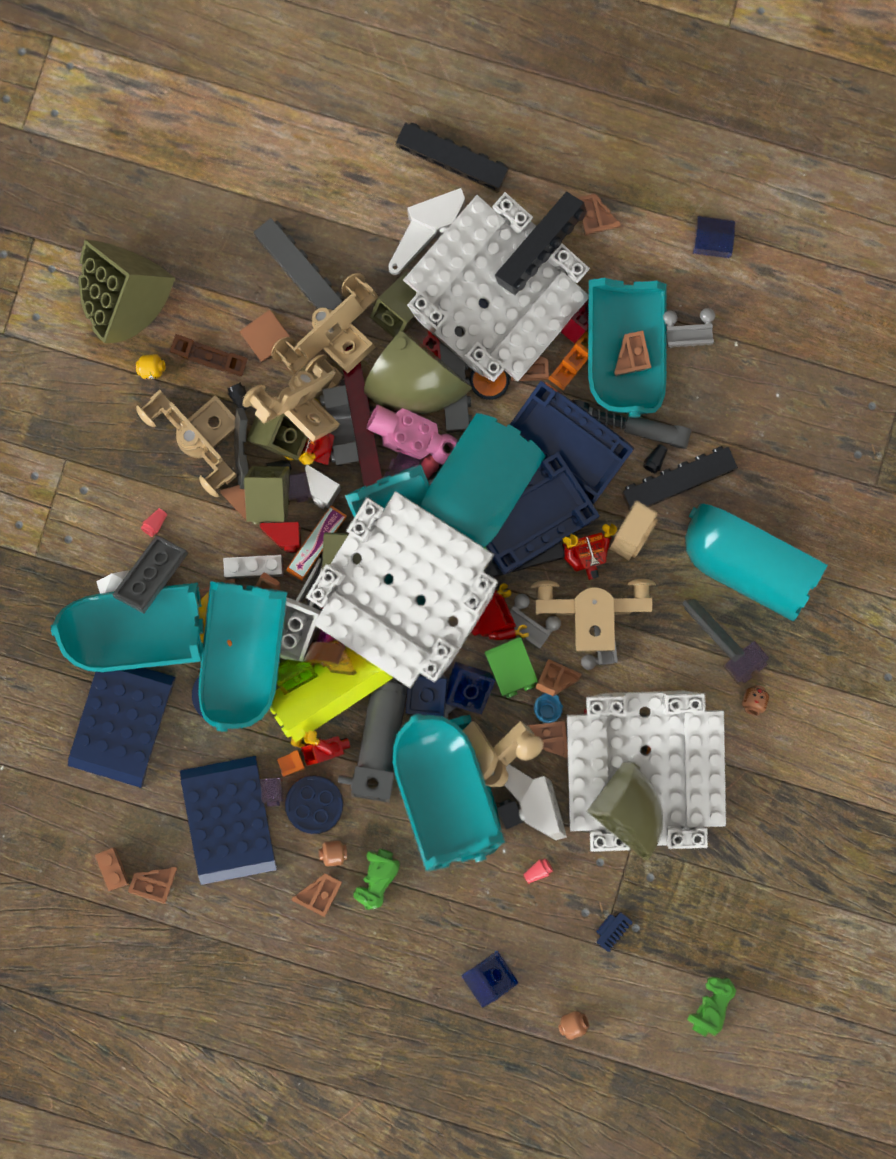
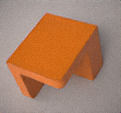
M298 750L277 759L283 777L305 769Z

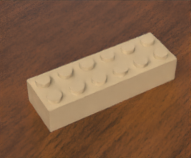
M636 501L617 533L610 550L628 561L631 557L636 558L658 521L655 519L657 513Z

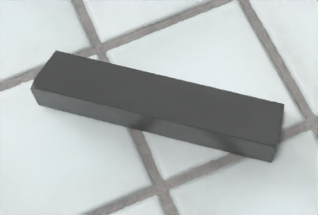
M690 599L683 602L684 609L733 662H736L745 654L741 647L697 600Z

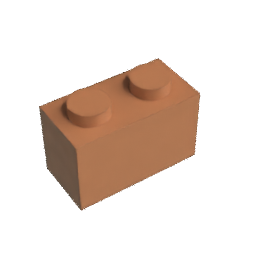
M111 848L95 855L108 891H113L130 884L116 848Z

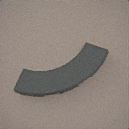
M243 408L236 409L234 427L235 465L240 489H245L244 477L249 471L247 455L244 454L248 420Z

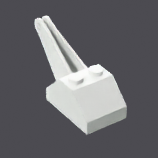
M461 188L407 208L410 225L389 263V272L392 275L400 274L433 238L440 237L465 209V197Z
M321 557L318 558L296 601L290 598L286 599L280 658L298 665H302L310 644H312L318 628L314 623L322 612L313 608L314 602L310 601L309 606L302 603L322 561Z
M508 765L506 767L508 780L505 786L520 802L521 809H519L521 820L554 840L566 838L552 782L545 776L532 779L513 766Z

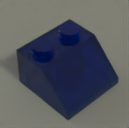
M698 216L693 254L730 258L733 252L735 221Z
M455 662L448 680L446 704L482 715L496 679L488 671Z
M498 950L461 975L482 1008L499 999L519 983Z

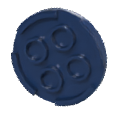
M308 776L297 781L289 789L285 800V810L290 822L297 829L309 834H319L330 830L339 821L343 811V798L338 787L330 780L321 776Z

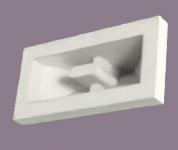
M130 570L112 573L96 581L100 594L115 592Z

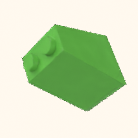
M521 637L485 651L484 655L502 697L506 696L508 699L517 695V691L524 688L527 691L536 687L535 683L538 680Z

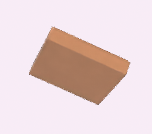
M268 310L239 331L261 363L272 356V348L278 340L290 337L271 310Z

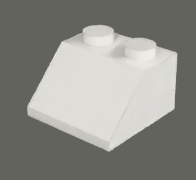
M306 465V475L314 504L322 509L324 507L329 509L341 491L340 485L309 465Z

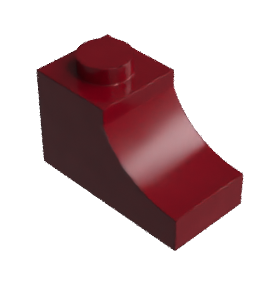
M589 300L582 305L561 330V333L574 344L588 329Z

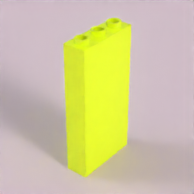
M345 646L346 648L338 665L329 666L324 662L316 663L313 668L307 669L277 689L270 711L273 715L277 713L275 719L280 726L284 725L281 729L287 738L291 736L296 743L305 737V732L314 731L393 679V677Z

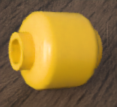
M158 354L143 355L136 362L137 374L145 380L160 378L166 369L165 361L161 360Z

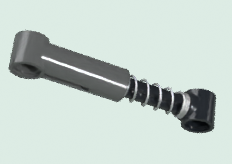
M572 400L606 426L619 427L621 430L624 429V433L667 443L676 448H688L692 430L687 427L672 426L641 417L632 418L626 416L625 418L622 415L617 416L615 413L609 414L607 411L594 410L587 402Z

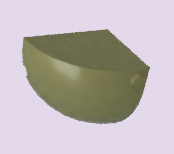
M84 241L79 263L82 264V275H79L78 279L80 299L87 319H90L93 331L104 343H117L132 338L149 326L160 313L168 299L175 277L151 260L127 249L99 241Z
M400 330L372 367L365 382L364 393L373 402L388 410L397 412L403 408L417 415L440 411L452 403H456L472 387L418 339Z
M623 762L586 812L640 857L648 860L656 850L662 834L663 811L661 802L653 785L640 771L641 768L634 762Z

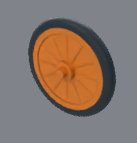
M474 370L471 371L470 386L473 392L482 399H497L509 387L510 377L504 370L494 382Z

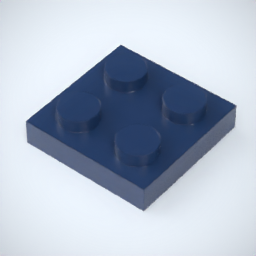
M419 675L412 688H407L405 713L445 717L448 678L439 677L434 682L426 676Z

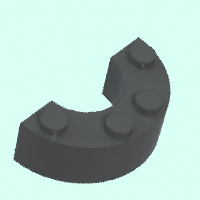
M345 385L322 389L323 395H320L321 405L326 406V411L340 424L336 430L331 432L334 435V451L330 453L332 463L336 462V465L359 461Z

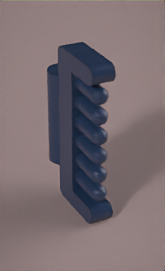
M621 912L616 917L610 914L596 931L600 935L597 943L607 952H610L611 948L614 947L611 942L616 944L617 941L615 939L619 940V936H623L622 932H626V929L633 922Z

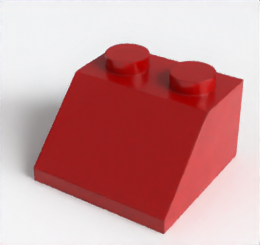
M299 522L260 523L263 533L281 550H284L285 553H297V550H300L301 526Z

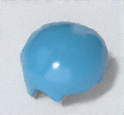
M543 693L536 699L534 713L540 721L551 723L561 717L563 705L558 695L551 696Z

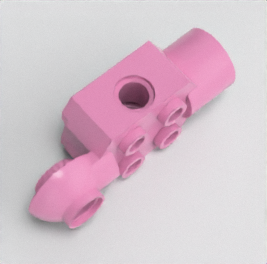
M377 405L367 424L368 430L382 436L383 446L415 461H419L428 454H431L436 462L443 465L458 443V440L452 435L438 434L436 423L403 408L393 412ZM445 444L450 447L449 454L444 451L443 447Z

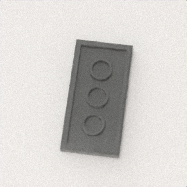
M156 535L112 594L113 597L144 614L188 555L187 550Z

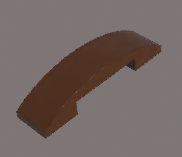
M175 334L169 351L195 363L241 377L248 361L246 357L218 350Z
M327 642L312 643L304 657L302 667L313 668L315 663L322 662L329 666L338 665L345 647Z

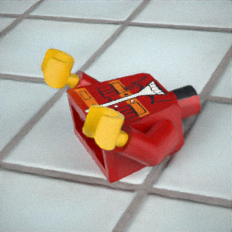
M329 433L314 442L307 438L299 457L301 463L309 465L316 461L328 465L334 435ZM284 456L285 458H287V460H293L292 458Z
M604 524L602 530L605 533L603 534L601 532L579 539L577 536L570 534V538H563L564 560L574 571L586 569L589 580L600 577L597 566L606 563L611 537L617 532V527L614 524L610 526Z
M503 583L499 586V590H494L490 602L471 630L472 635L477 636L480 634L482 637H489L491 640H508L516 638L517 635L521 638L529 636V633H520L522 629H527L526 625H520L517 630L514 629L517 626L504 599L512 594L511 590L503 592V590L508 588L507 584Z
M314 731L305 732V744H302V739L295 743L293 738H291V745L301 748L306 766L344 755L343 750L350 748V742L347 737L339 739L336 736L326 740H317V732Z

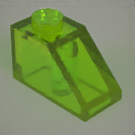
M287 659L278 666L276 684L283 694L286 695L318 677V674L310 662Z

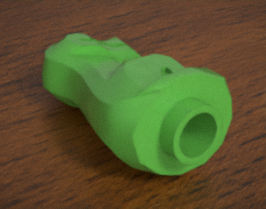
M379 849L378 852L368 851L366 857L370 864L368 875L363 880L369 883L368 889L360 886L355 889L356 891L353 894L354 898L362 903L367 910L379 908L383 905L384 892L399 871L400 861L393 858L394 853Z
M709 977L706 988L713 992L712 997L704 996L702 998L703 1003L699 1006L697 1012L690 1014L687 1018L689 1022L694 1024L692 1029L705 1037L708 1033L716 1036L722 1030L727 1005L736 995V989L728 978Z

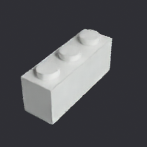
M281 555L223 558L224 577L226 580L232 578H260L263 572L271 577L283 576V557Z

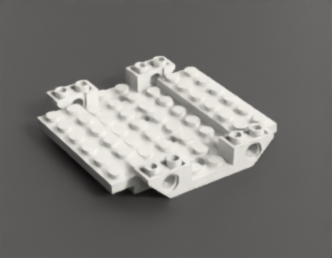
M506 192L492 206L493 208L476 195L403 279L404 282L417 292L407 306L426 329L475 372L494 382L504 370L518 382L561 332L573 315L589 299V295L576 283L582 279L590 268L561 243L559 248L550 254L547 262L538 268L536 275L526 282L524 289L516 295L512 294L497 283L495 274L534 230L536 226L531 222L533 217ZM480 299L487 300V308L483 309L479 306ZM456 327L463 328L464 335L462 337L455 334Z
M397 492L394 493L385 509L369 498H366L347 529V532H349L348 537L332 563L325 565L306 598L323 608L314 625L409 688H412L420 673L436 682L450 666L492 598L498 581L485 574L484 570L494 554ZM356 553L362 556V561L359 564L353 562V556ZM387 574H391L394 577V582L391 585L385 583L384 579ZM419 595H424L426 598V603L423 606L417 604L416 600ZM451 616L458 618L459 622L455 627L449 624Z
M690 691L603 693L587 697L586 714L567 715L570 831H590V851L630 850V847L586 812L623 762H634L641 768L640 771L647 777L658 794L663 811V829L657 846L667 845L668 849L708 848L707 828L705 827L726 826L724 711H705L704 693ZM642 707H648L650 714L643 717L639 714V710ZM643 745H648L651 747V751L649 754L643 755L640 753V748Z

